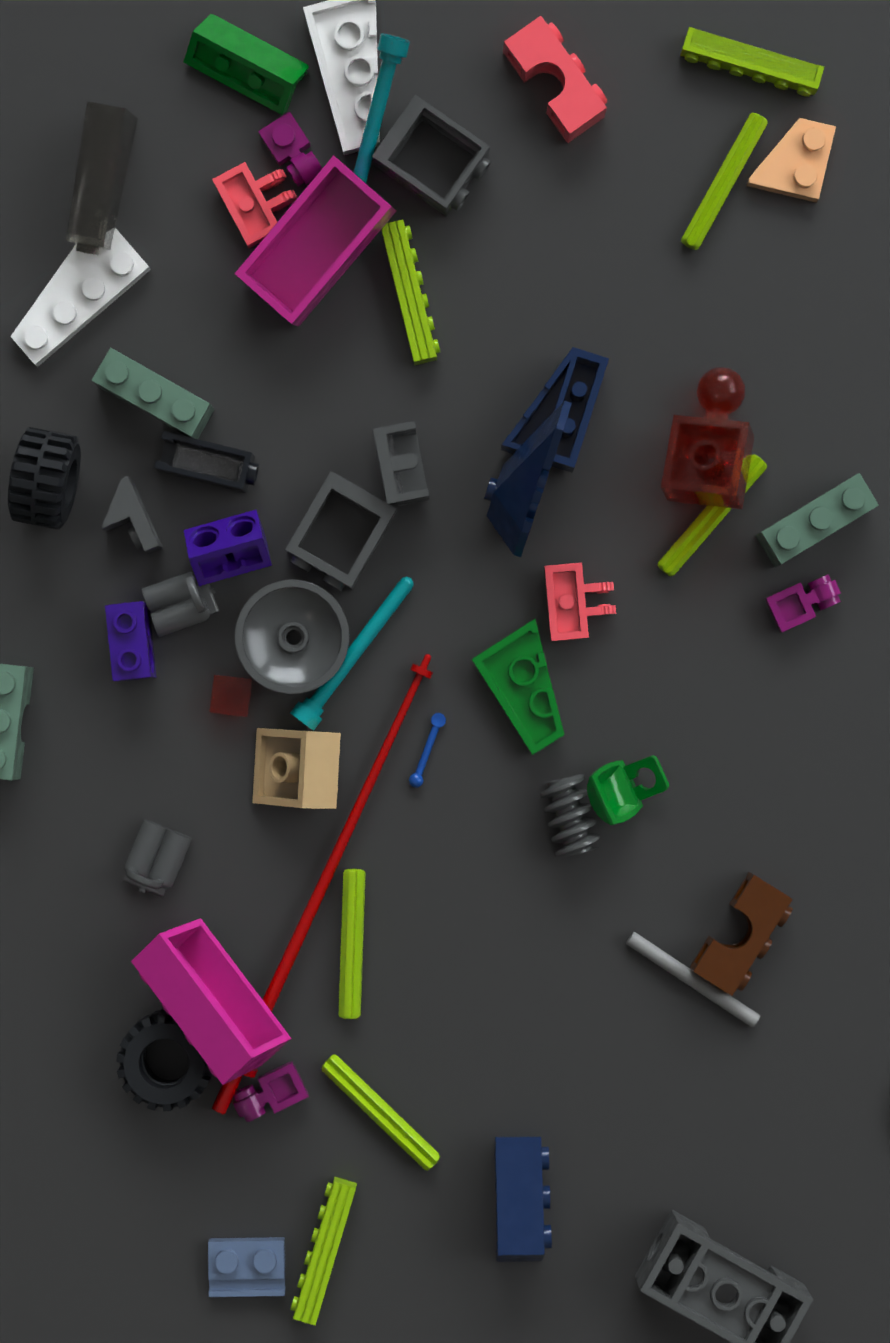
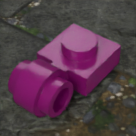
M290 111L258 131L259 136L279 167L290 160L291 164L286 169L297 187L303 183L305 186L309 185L322 170L319 161L312 151L306 155L303 151L311 147Z
M828 574L808 583L810 588L808 594L805 593L802 584L798 583L765 598L779 632L782 633L815 618L816 615L811 606L812 604L818 605L820 611L841 602L838 596L841 594L836 580L832 581Z
M292 1060L258 1077L263 1090L255 1089L254 1085L250 1084L236 1091L233 1096L235 1099L233 1106L239 1117H244L246 1122H250L266 1113L264 1105L269 1102L275 1114L309 1097V1093Z

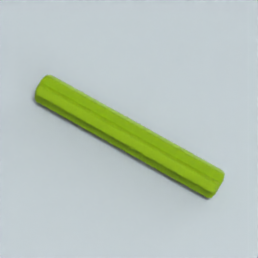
M752 112L747 118L681 238V242L685 246L693 250H697L701 246L768 124L767 119Z
M755 454L749 456L658 562V567L661 571L670 577L674 576L767 469V464Z
M345 869L343 872L338 1013L339 1017L343 1019H357L361 1016L366 873L362 869Z
M333 1054L323 1063L322 1072L424 1170H430L440 1158L439 1153L344 1061Z

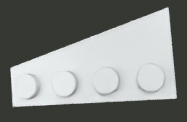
M327 0L303 7L343 154L348 155L359 152L378 78L376 0ZM379 131V135H378L376 147L380 145V131Z
M100 210L10 337L38 367L151 269Z

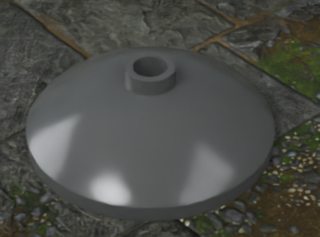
M282 580L261 588L245 603L236 623L235 645L243 667L259 684L280 693H305L327 683L342 666L349 647V626L341 606L326 590L307 581ZM291 631H298L301 634V640L298 644L291 645L287 640V635Z

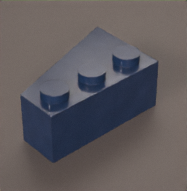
M572 347L534 402L502 443L501 451L514 454L564 401L572 403L552 467L572 473L609 358Z
M495 1137L497 1262L542 1261L545 1249L552 1248L551 1225H544L543 1209H550V1185H543L542 1170H549V1147H542L541 1137Z

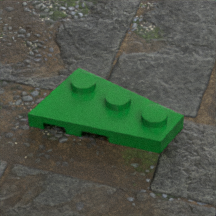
M536 619L471 659L532 755L565 735Z

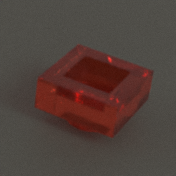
M214 675L210 712L248 717L253 679Z

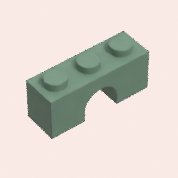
M111 347L92 379L99 388L129 405L140 408L160 420L163 424L187 437L198 439L215 410L209 402Z
M858 473L755 536L773 566L777 567L879 506L861 474Z
M0 663V779L13 781L21 779L25 742L21 740V724L26 705H30L34 667Z

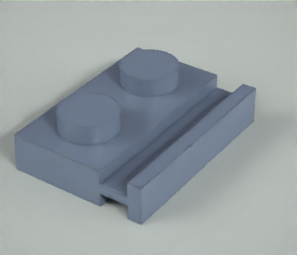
M285 1237L210 1238L208 1241L209 1297L285 1296Z

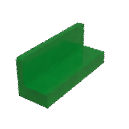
M210 14L193 30L183 63L281 115L288 110L296 85L307 74L309 68L308 64L214 14Z

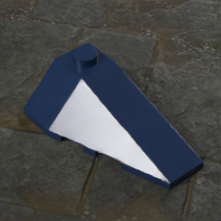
M564 401L503 464L498 479L490 478L484 499L491 501L487 517L514 556H522L572 405L570 402Z

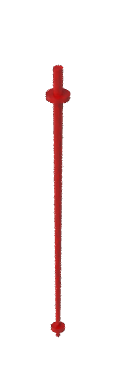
M429 654L424 656L420 666L412 664L410 668L411 671L416 673L412 684L262 1000L271 1012L423 676L431 679L433 672L427 670L431 660V655ZM257 1068L244 1074V1076L255 1078L258 1071ZM243 1075L221 1086L212 1106L214 1111L226 1114Z

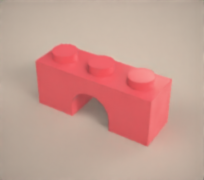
M539 16L504 41L503 54L524 83L541 73L551 74L561 82L563 91L548 103L546 114L566 142L569 143L605 117L607 98L597 84L591 86L583 73L586 71L575 53L569 55L561 43L564 42V39L558 28L552 22L547 24L543 17Z

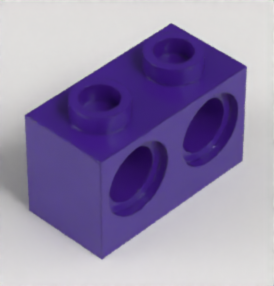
M257 509L184 530L188 558L199 586L272 566L266 536Z
M137 601L105 605L113 681L122 682L157 678L150 611L146 602Z

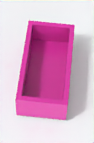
M333 155L234 274L288 322L299 327L396 213V210Z
M201 918L159 933L131 961L139 972L140 978L149 985L162 1003L163 1009L172 1016L183 1031L186 1040L195 1047L206 1062L209 1071L218 1078L222 1085L262 1066L292 1039Z

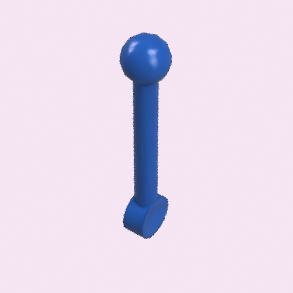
M435 713L431 717L432 728L415 773L409 777V784L414 788H418L423 784L422 774L439 728L443 727L446 723V718L442 713Z

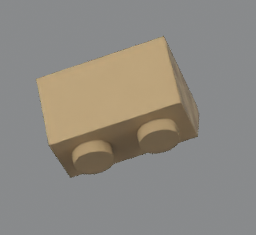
M257 728L252 803L294 808L336 809L341 733Z

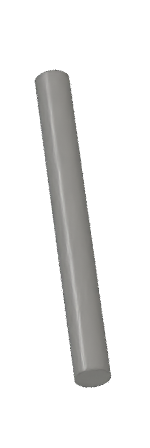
M633 932L626 942L628 946L745 1024L754 1027L759 1020L760 1015L694 973L689 967L636 932Z

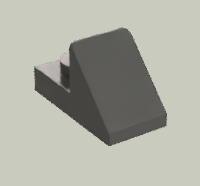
M126 476L118 484L102 524V530L108 532L132 522L133 526L128 528L135 547L137 549L143 547L145 552L151 554L162 549L163 546L133 479Z

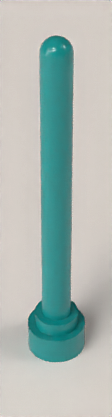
M381 33L377 50L380 51L379 58L382 59L353 172L365 183L367 182L372 163V155L375 151L396 65L401 64L403 57H407L410 41Z
M406 576L400 579L352 642L338 672L327 683L320 686L310 699L306 697L302 703L298 701L290 714L313 731L323 720L320 716L324 712L322 709L324 704L412 590L414 582L410 577Z

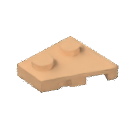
M799 118L750 176L747 186L817 203L836 126Z

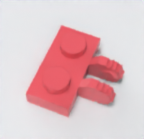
M246 162L212 179L248 249L259 244L277 223L272 212L283 209L298 198L294 190H289L268 201L265 200L261 191L269 190L281 184L287 177L283 169L275 170L255 181Z
M582 562L544 566L551 642L589 638L587 617L616 614V605L602 604L597 607L586 608L585 593L603 594L613 591V582L584 584Z

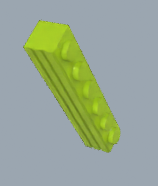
M692 27L688 28L680 54L690 63L703 62L711 69L720 70V68L730 70V74L739 77L747 75L752 77V80L755 82L765 83L767 81L774 83V86L778 89L797 90L799 95L806 97L815 95L824 71L823 66Z
M404 220L386 223L381 231L414 366L437 360V353H440L438 340H433L431 331L435 330L432 316L427 317L425 308L429 307L426 293H421L420 285L424 284L421 271H416L414 265L415 262H418L415 248H410L409 240L413 239L410 226H405Z
M334 1177L333 1183L328 1182L324 1196L328 1197L326 1206L321 1205L317 1218L321 1220L319 1229L314 1228L310 1241L315 1243L313 1251H307L304 1265H307L308 1268L306 1274L301 1273L297 1285L298 1288H301L299 1297L294 1296L290 1309L294 1311V1320L316 1326L357 1186L355 1182Z

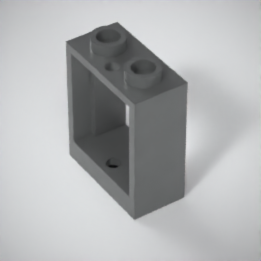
M415 94L372 155V163L378 170L447 217L452 208L458 211L466 201L470 193L466 188L475 177L480 180L491 164V161L488 159L490 146ZM422 121L473 156L445 198L393 163Z
M330 471L285 549L293 555L289 562L308 573L312 567L323 572L325 576L322 581L341 592L344 586L353 590L397 514V508ZM332 492L379 518L377 525L348 575L300 548Z

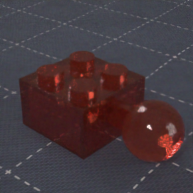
M717 367L707 371L701 377L697 386V398L700 405L706 410L705 418L673 416L661 489L667 500L672 502L742 509L755 437L749 422L728 420V415L735 412L744 401L745 384L743 379L730 368ZM709 459H714V462L712 464L702 466L708 464Z

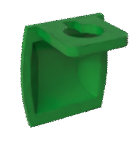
M651 755L629 765H625L624 761L620 760L601 766L589 777L587 793L591 806L600 819L609 825H616L635 816L643 807L641 800L666 791L669 788V782L658 758ZM645 767L653 771L656 778L654 787L648 788L642 784L636 786L633 779L638 777L641 768Z

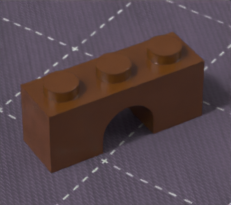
M748 872L729 903L741 911L747 920L745 936L734 944H723L708 936L689 968L731 996H733L736 989L741 992L752 976V972L749 969L756 957L762 959L768 952L772 944V940L769 937L776 925L782 927L791 915L793 908L789 905L793 899L756 875Z

